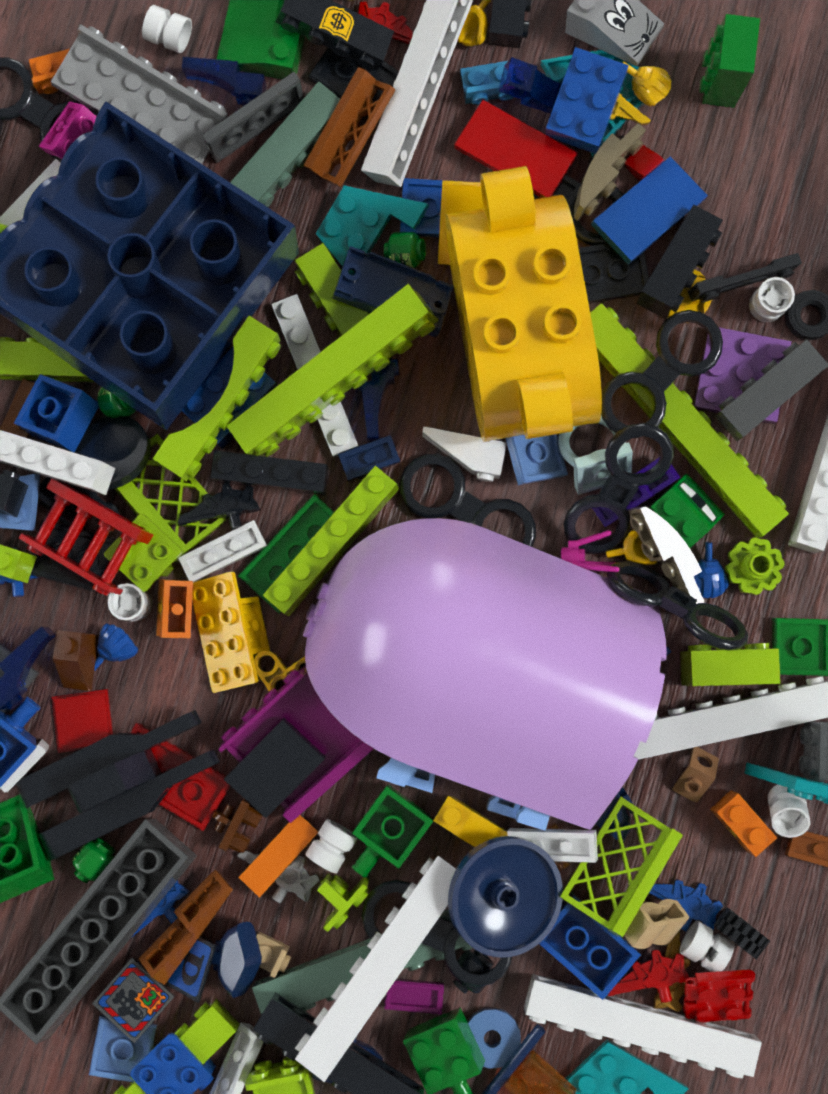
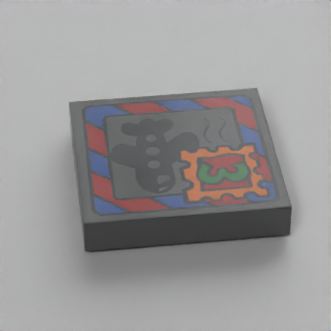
M132 957L92 1004L132 1042L136 1043L173 1000L175 995L162 983L153 979L144 966Z

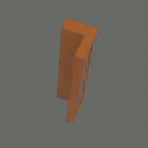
M358 67L304 166L319 178L342 187L392 98L395 89L391 85L376 80L366 70ZM378 89L384 91L379 100L372 101ZM368 115L369 118L366 124L359 127L362 117ZM354 139L355 143L352 149L345 151L347 143ZM341 163V168L336 177L331 176L333 168Z

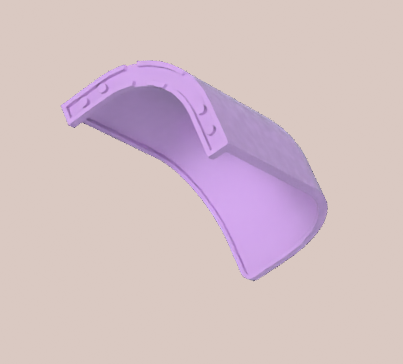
M441 518L410 520L391 525L369 535L345 554L335 567L327 584L322 583L316 597L318 601L316 605H310L306 614V620H309L303 634L304 637H307L305 648L306 669L319 698L343 726L369 746L407 765L585 829H592L635 767L638 758L634 757L640 741L646 743L655 720L665 674L660 673L661 661L666 660L667 653L665 632L659 606L649 607L634 603L617 593L609 584L607 577L471 523Z

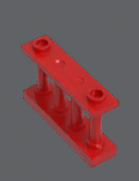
M51 478L46 488L56 494L54 496L56 501L36 537L21 533L19 539L28 544L26 549L39 556H42L44 553L94 583L92 588L106 596L109 593L121 595L123 589L112 583L131 546L133 544L136 545L138 541L149 544L154 534L68 484ZM72 503L78 506L76 509L78 513L58 550L47 545L46 541L66 505L69 506ZM95 516L100 519L98 522L100 526L80 563L69 558L68 554L87 519ZM117 529L122 532L120 536L122 540L101 577L89 569L110 531L113 532Z

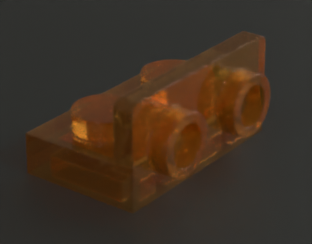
M534 1050L529 1052L505 1084L506 1089L511 1094H575L577 1090Z

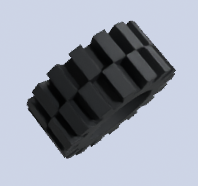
M728 907L713 924V926L756 960L770 942L769 939Z

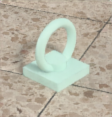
M601 416V419H600V421H599V424H602V425L606 426V427L609 429V427H608V426L606 425V423L603 421L602 416ZM572 432L559 434V450L563 458L574 467V487L577 494L580 495L603 488L610 476V472L605 464L606 449H600L579 457L570 448L569 440ZM625 442L617 454V463L626 472L631 473L633 451L629 442Z

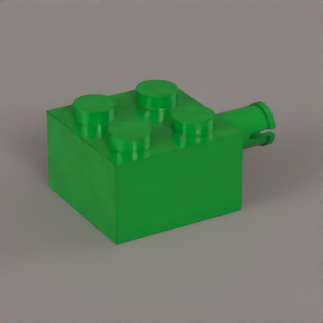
M387 783L352 832L354 836L367 846L356 863L352 865V868L366 878L380 857H382L399 869L433 823V817Z
M461 1007L410 1028L403 1042L426 1093L433 1094L445 1088H451L453 1094H473L467 1079L481 1074L485 1059Z

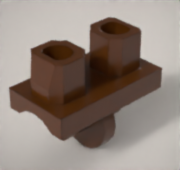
M245 799L241 801L234 817H231V814L235 807L230 804L226 805L223 812L214 810L212 817L218 820L215 831L222 833L225 826H229L218 847L224 851L230 848L244 853L251 841V837L239 832L242 823L244 822L256 829L263 817Z

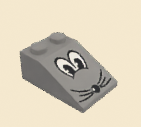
M574 0L567 10L565 33L638 66L663 29L664 23L639 0Z

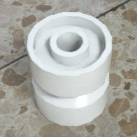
M152 5L144 18L142 37L146 41L157 45L163 43L165 48L182 53L190 39L192 21L188 17L177 13L171 15L169 10Z
M773 277L767 279L752 294L749 300L751 314L761 322L769 323L777 320L794 302V289L783 278Z
M120 584L118 587L123 589L121 595L109 594V610L118 619L131 622L141 621L151 612L153 605L151 595L148 591L143 592L136 585Z
M775 785L767 796L773 829L779 835L788 838L803 835L810 826L806 799L788 793L787 787Z
M326 819L318 832L320 839L312 842L305 855L322 868L332 873H337L345 860L343 853L350 851L358 838L342 825Z
M697 920L687 930L680 946V954L694 962L700 960L701 966L710 972L723 971L730 961L735 943L720 933L713 935V929Z

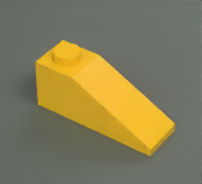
M454 796L447 797L433 820L474 847L489 839L508 836L505 829Z

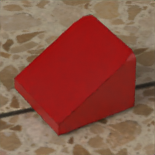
M643 145L634 156L631 155L626 159L624 166L640 182L662 164L664 159Z

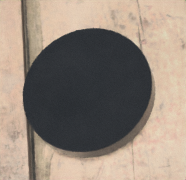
M105 417L88 426L74 453L102 461L114 467L115 471L108 490L128 484L143 471L150 457L151 443L143 427L134 419L129 417Z

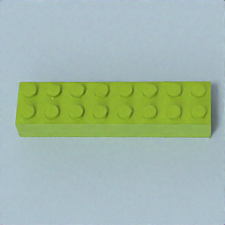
M407 284L228 424L227 428L246 454L265 455L266 457L274 454L280 448L278 444L286 438L291 440L301 432L300 427L307 422L313 423L323 415L322 410L330 404L335 406L345 398L344 393L352 387L356 389L362 386L368 380L367 375L374 370L378 372L390 363L389 358L396 353L402 354L413 345L411 341L419 335L424 337L435 328L434 324L438 321L437 317L420 294Z

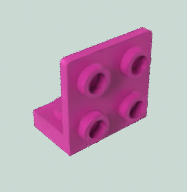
M68 102L39 147L46 153L63 159L70 145L79 136L92 132L97 116L82 104Z

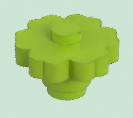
M755 537L748 540L747 543L739 542L727 554L728 559L731 561L725 567L728 581L732 584H739L738 587L741 593L759 595L762 590H773L776 584L782 580L779 570L784 567V560L780 550L771 549V544L768 540H761Z

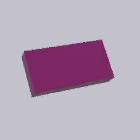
M396 979L385 994L384 1009L442 1015L444 983Z

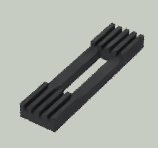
M799 253L775 259L766 267L723 279L721 275L697 282L688 291L691 302L702 299L701 302L704 303L716 299L719 293L776 276L783 279L788 278L795 273L793 270L802 262Z

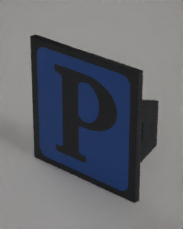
M200 935L166 985L199 1003L217 945Z

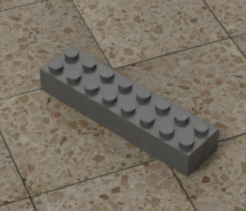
M145 819L0 997V1010L35 1044L49 1039L197 855L157 819Z

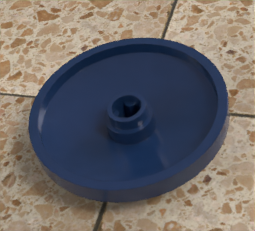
M514 836L489 839L472 849L459 863L454 872L448 892V909L451 921L462 939L480 953L500 958L523 954L542 942L558 919L563 901L560 897L563 892L561 875L550 855L533 842Z

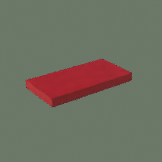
M485 100L481 101L454 144V149L493 171L526 166L529 171L533 194L540 198L551 197L577 157V152Z
M136 723L131 733H148L151 730ZM169 741L151 749L162 774L195 758ZM210 767L173 785L159 805L204 831L212 819L214 810L218 809L231 786L224 780L225 775Z

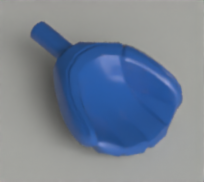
M705 542V559L698 561L702 572L693 577L702 597L708 599L722 595L725 589L728 588L729 582L722 565L717 559H712V542Z
M108 623L103 625L97 643V652L100 655L96 659L94 671L105 659L121 662L134 657L138 653V647L135 646L129 635L120 627Z

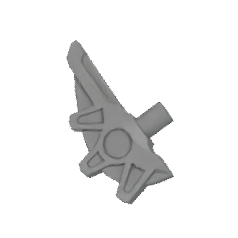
M245 851L237 856L251 864L260 854ZM299 856L276 879L278 887L271 897L273 900L281 903L288 892H293L297 894V897L308 903L311 888L319 881V877L316 874L309 876L303 867L306 860L304 857Z

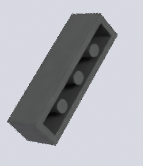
M807 339L801 345H798L796 342L782 352L785 356L783 360L779 363L775 360L771 361L761 370L764 375L756 381L752 377L740 387V390L743 392L740 396L734 399L731 395L718 406L722 411L715 417L736 442L747 435L828 367V363Z

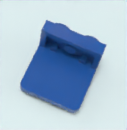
M169 1033L131 1070L130 1075L146 1094H193L197 1089L200 1091L204 1090L214 1079L212 1073L216 1065L210 1058L202 1064L176 1034Z

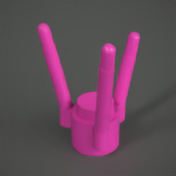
M609 530L579 540H569L568 547L561 548L562 560L587 570L619 572V567L610 566L616 562L586 561L585 549H579L581 545L610 536L611 531Z

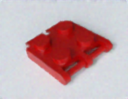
M752 970L695 973V977L686 978L684 991L686 996L684 997L683 1007L684 1017L703 1023L749 1019L752 1014L749 1004L754 994L751 984L755 981V972Z

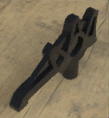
M229 483L222 484V492L213 496L208 493L202 497L203 502L190 512L182 514L178 520V526L213 518L229 519L232 531L242 527L240 516L243 513H253L260 510V507L253 498V487L246 486L245 490L241 491L232 489Z

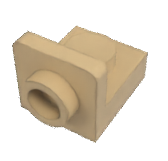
M258 932L257 940L262 955L260 968L271 972L270 976L275 978L278 971L285 972L291 956L287 955L290 946Z

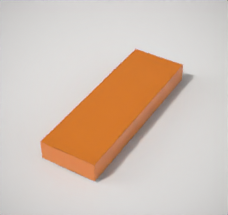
M299 815L293 822H289L238 878L260 898L317 836L318 831Z

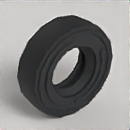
M808 290L794 296V302L785 312L786 325L790 332L796 337L803 340L807 339L808 341L820 339L828 334V296L825 293ZM811 305L818 308L821 313V319L818 324L807 325L801 319L803 307Z

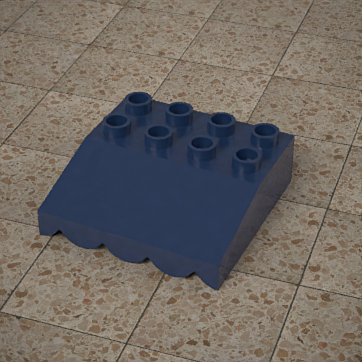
M105 101L97 114L92 132L82 134L70 145L61 161L57 176L46 179L35 189L27 202L23 219L10 224L0 234V314L72 367L167 431L232 344L233 338L247 317H252L299 254L295 225Z

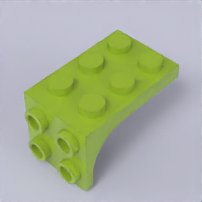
M285 1057L283 1062L274 1064L270 1060L256 1063L245 1082L246 1090H252L253 1094H315L311 1072L298 1061H293L288 1057Z

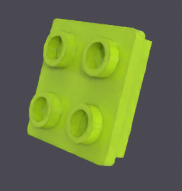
M139 514L133 523L154 535L149 544L139 541L136 545L133 544L119 570L143 592H146L160 576L167 577L175 569L171 564L179 557L183 550L144 514ZM120 536L104 553V556L109 561L122 540Z
M328 873L321 881L317 891L335 907L333 912L327 917L323 929L328 932L334 927L337 930L348 918V913L350 912L348 909L352 905L357 908L363 902L369 891L367 888L369 879L367 877H363L351 892L347 890L349 885L337 874L333 877Z

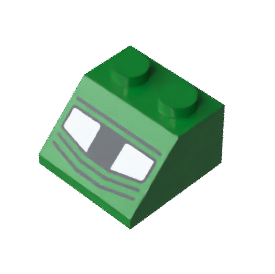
M687 473L648 507L667 521L679 533L689 548L708 533L725 515Z

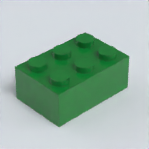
M726 14L722 24H717L714 37H711L708 50H705L703 55L702 67H706L705 76H702L699 86V93H703L702 104L735 108L754 74L760 18Z

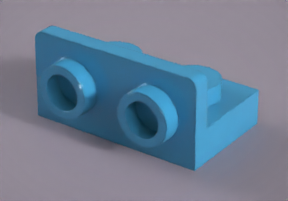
M514 60L460 69L465 104L480 105L482 100L488 102V100L494 99L507 101L519 95L520 80L517 79Z

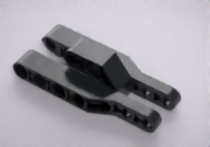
M196 710L182 715L148 733H117L109 735L20 779L15 784L26 809L45 799L54 797L59 792L68 788L79 812V815L38 835L49 861L154 811L173 785L220 763L213 749L162 774L152 753V748L202 724Z

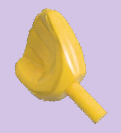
M483 0L478 6L472 5L459 35L458 43L469 47L480 45L484 42L487 35L488 22L483 10L491 0Z
M630 65L628 66L627 73L633 76L632 88L634 94L645 105L655 106L669 94L672 81L666 70L655 66H641L636 70Z
M634 529L627 534L623 542L624 548L606 551L607 558L625 555L626 560L638 564L654 565L657 563V561H650L645 556L641 548L642 542Z

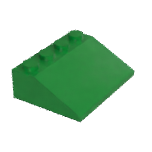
M230 0L216 59V67L277 79H284L293 72L297 75L305 36L297 32H288L275 22L283 0Z
M20 795L0 803V903L54 880L51 862L38 836L41 833L30 807L26 809Z

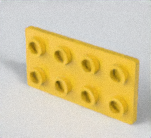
M233 571L194 582L192 601L212 692L217 693L258 683L253 655L263 651H270L259 598H240L236 575Z

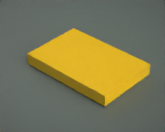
M442 180L438 264L450 265L446 235V214L483 208L481 182Z

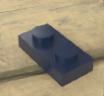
M391 435L338 454L348 482L368 475L375 465L382 470L401 463Z

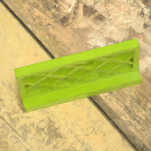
M158 434L150 439L151 448L156 444L159 447L163 444L164 441ZM148 460L147 465L162 466L153 460ZM145 466L141 472V479L135 478L128 484L115 489L136 516L144 514L183 550L179 557L185 555L228 520L218 518L212 524L200 523L198 521L182 525L196 527L195 537L185 545L178 536V520L181 515V507L195 508L202 503V497L207 494L206 490L194 477L188 478L190 483H184L182 478L181 482L164 481L166 468L162 466L161 480L144 479ZM134 483H140V488L138 489ZM144 484L160 485L158 500L147 499L143 495ZM163 487H180L179 501L162 500ZM183 488L196 489L199 493V502H182ZM151 504H158L157 510ZM161 505L178 506L176 521L164 520L160 515ZM169 525H176L175 532ZM199 528H206L199 533Z
M619 797L597 834V847H599L600 851L598 857L602 859L605 874L589 878L586 866L588 862H580L560 897L607 928L608 931L617 937H623L683 835L675 829H670L623 797ZM622 806L632 812L634 825L619 827L617 814ZM638 816L646 822L639 823ZM612 822H614L615 829L608 830ZM651 824L659 829L661 833L655 842L645 844L641 826ZM636 828L640 845L624 848L621 831ZM616 832L620 849L604 852L602 838L605 834ZM652 846L649 853L647 854L646 847ZM641 848L644 859L640 867L630 869L625 851ZM621 852L625 870L609 873L605 856ZM583 871L585 879L578 880ZM637 871L636 875L632 880L630 872ZM626 873L629 884L627 890L614 894L610 876ZM606 878L610 895L594 899L590 881ZM586 882L590 900L578 902L569 896L575 884ZM622 896L621 900L617 905L615 898ZM611 899L614 911L608 921L598 915L595 902ZM591 903L592 910H590L583 904Z

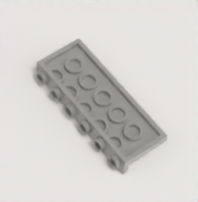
M80 24L77 29L79 35L51 80L52 86L97 113L105 101H107L203 165L209 151L202 135L228 117V113L225 112L226 109L215 101L208 102L203 99L201 93L193 87L187 86L185 88L177 83V79L166 71L160 73L152 68L153 65L147 59L138 56V58L132 56L122 44L116 41L111 43L104 39L103 34L94 27L89 26L86 28Z

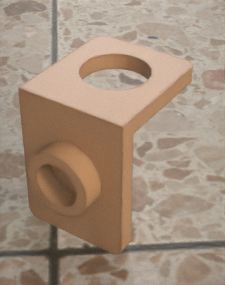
M693 747L689 764L674 783L672 790L693 802H698L716 778L719 759L699 747ZM697 757L705 758L709 762L710 767L701 765Z

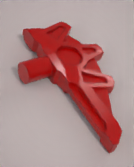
M360 2L358 14L393 30V39L410 45L413 31L406 25L407 19L403 15L397 17L389 12L390 4L387 2H383L379 8H368L367 2Z
M652 950L651 959L642 964L636 961L631 966L632 971L624 976L607 996L654 987L658 989L661 1003L672 1001L669 986L676 982L683 983L686 978H689L688 973L684 969V956L676 953L674 958L670 959L662 957L659 950Z

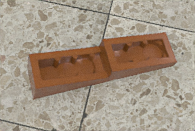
M214 869L174 911L178 918L139 958V961L150 976L163 985L167 983L233 890L217 870Z

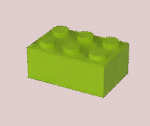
M769 643L746 644L744 650L731 651L717 648L716 650H711L709 645L688 646V651L680 652L681 685L780 684L779 649H769Z

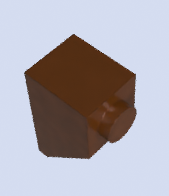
M57 630L53 661L64 688L92 690L99 635Z

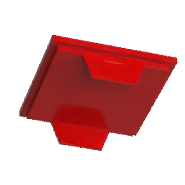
M108 689L52 697L58 753L81 750L113 734Z

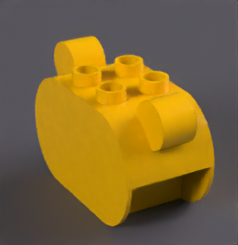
M526 166L482 173L480 175L483 208L446 214V235L452 281L475 413L482 441L490 442L491 440L525 435L526 439L572 432L573 426L597 424L601 419L602 412L599 360L576 232L567 201L563 195L534 199L531 179Z

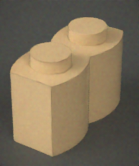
M673 899L662 900L659 904L646 902L641 905L624 935L628 943L638 949L648 948L652 944L666 945L675 937L689 919V916L680 903Z

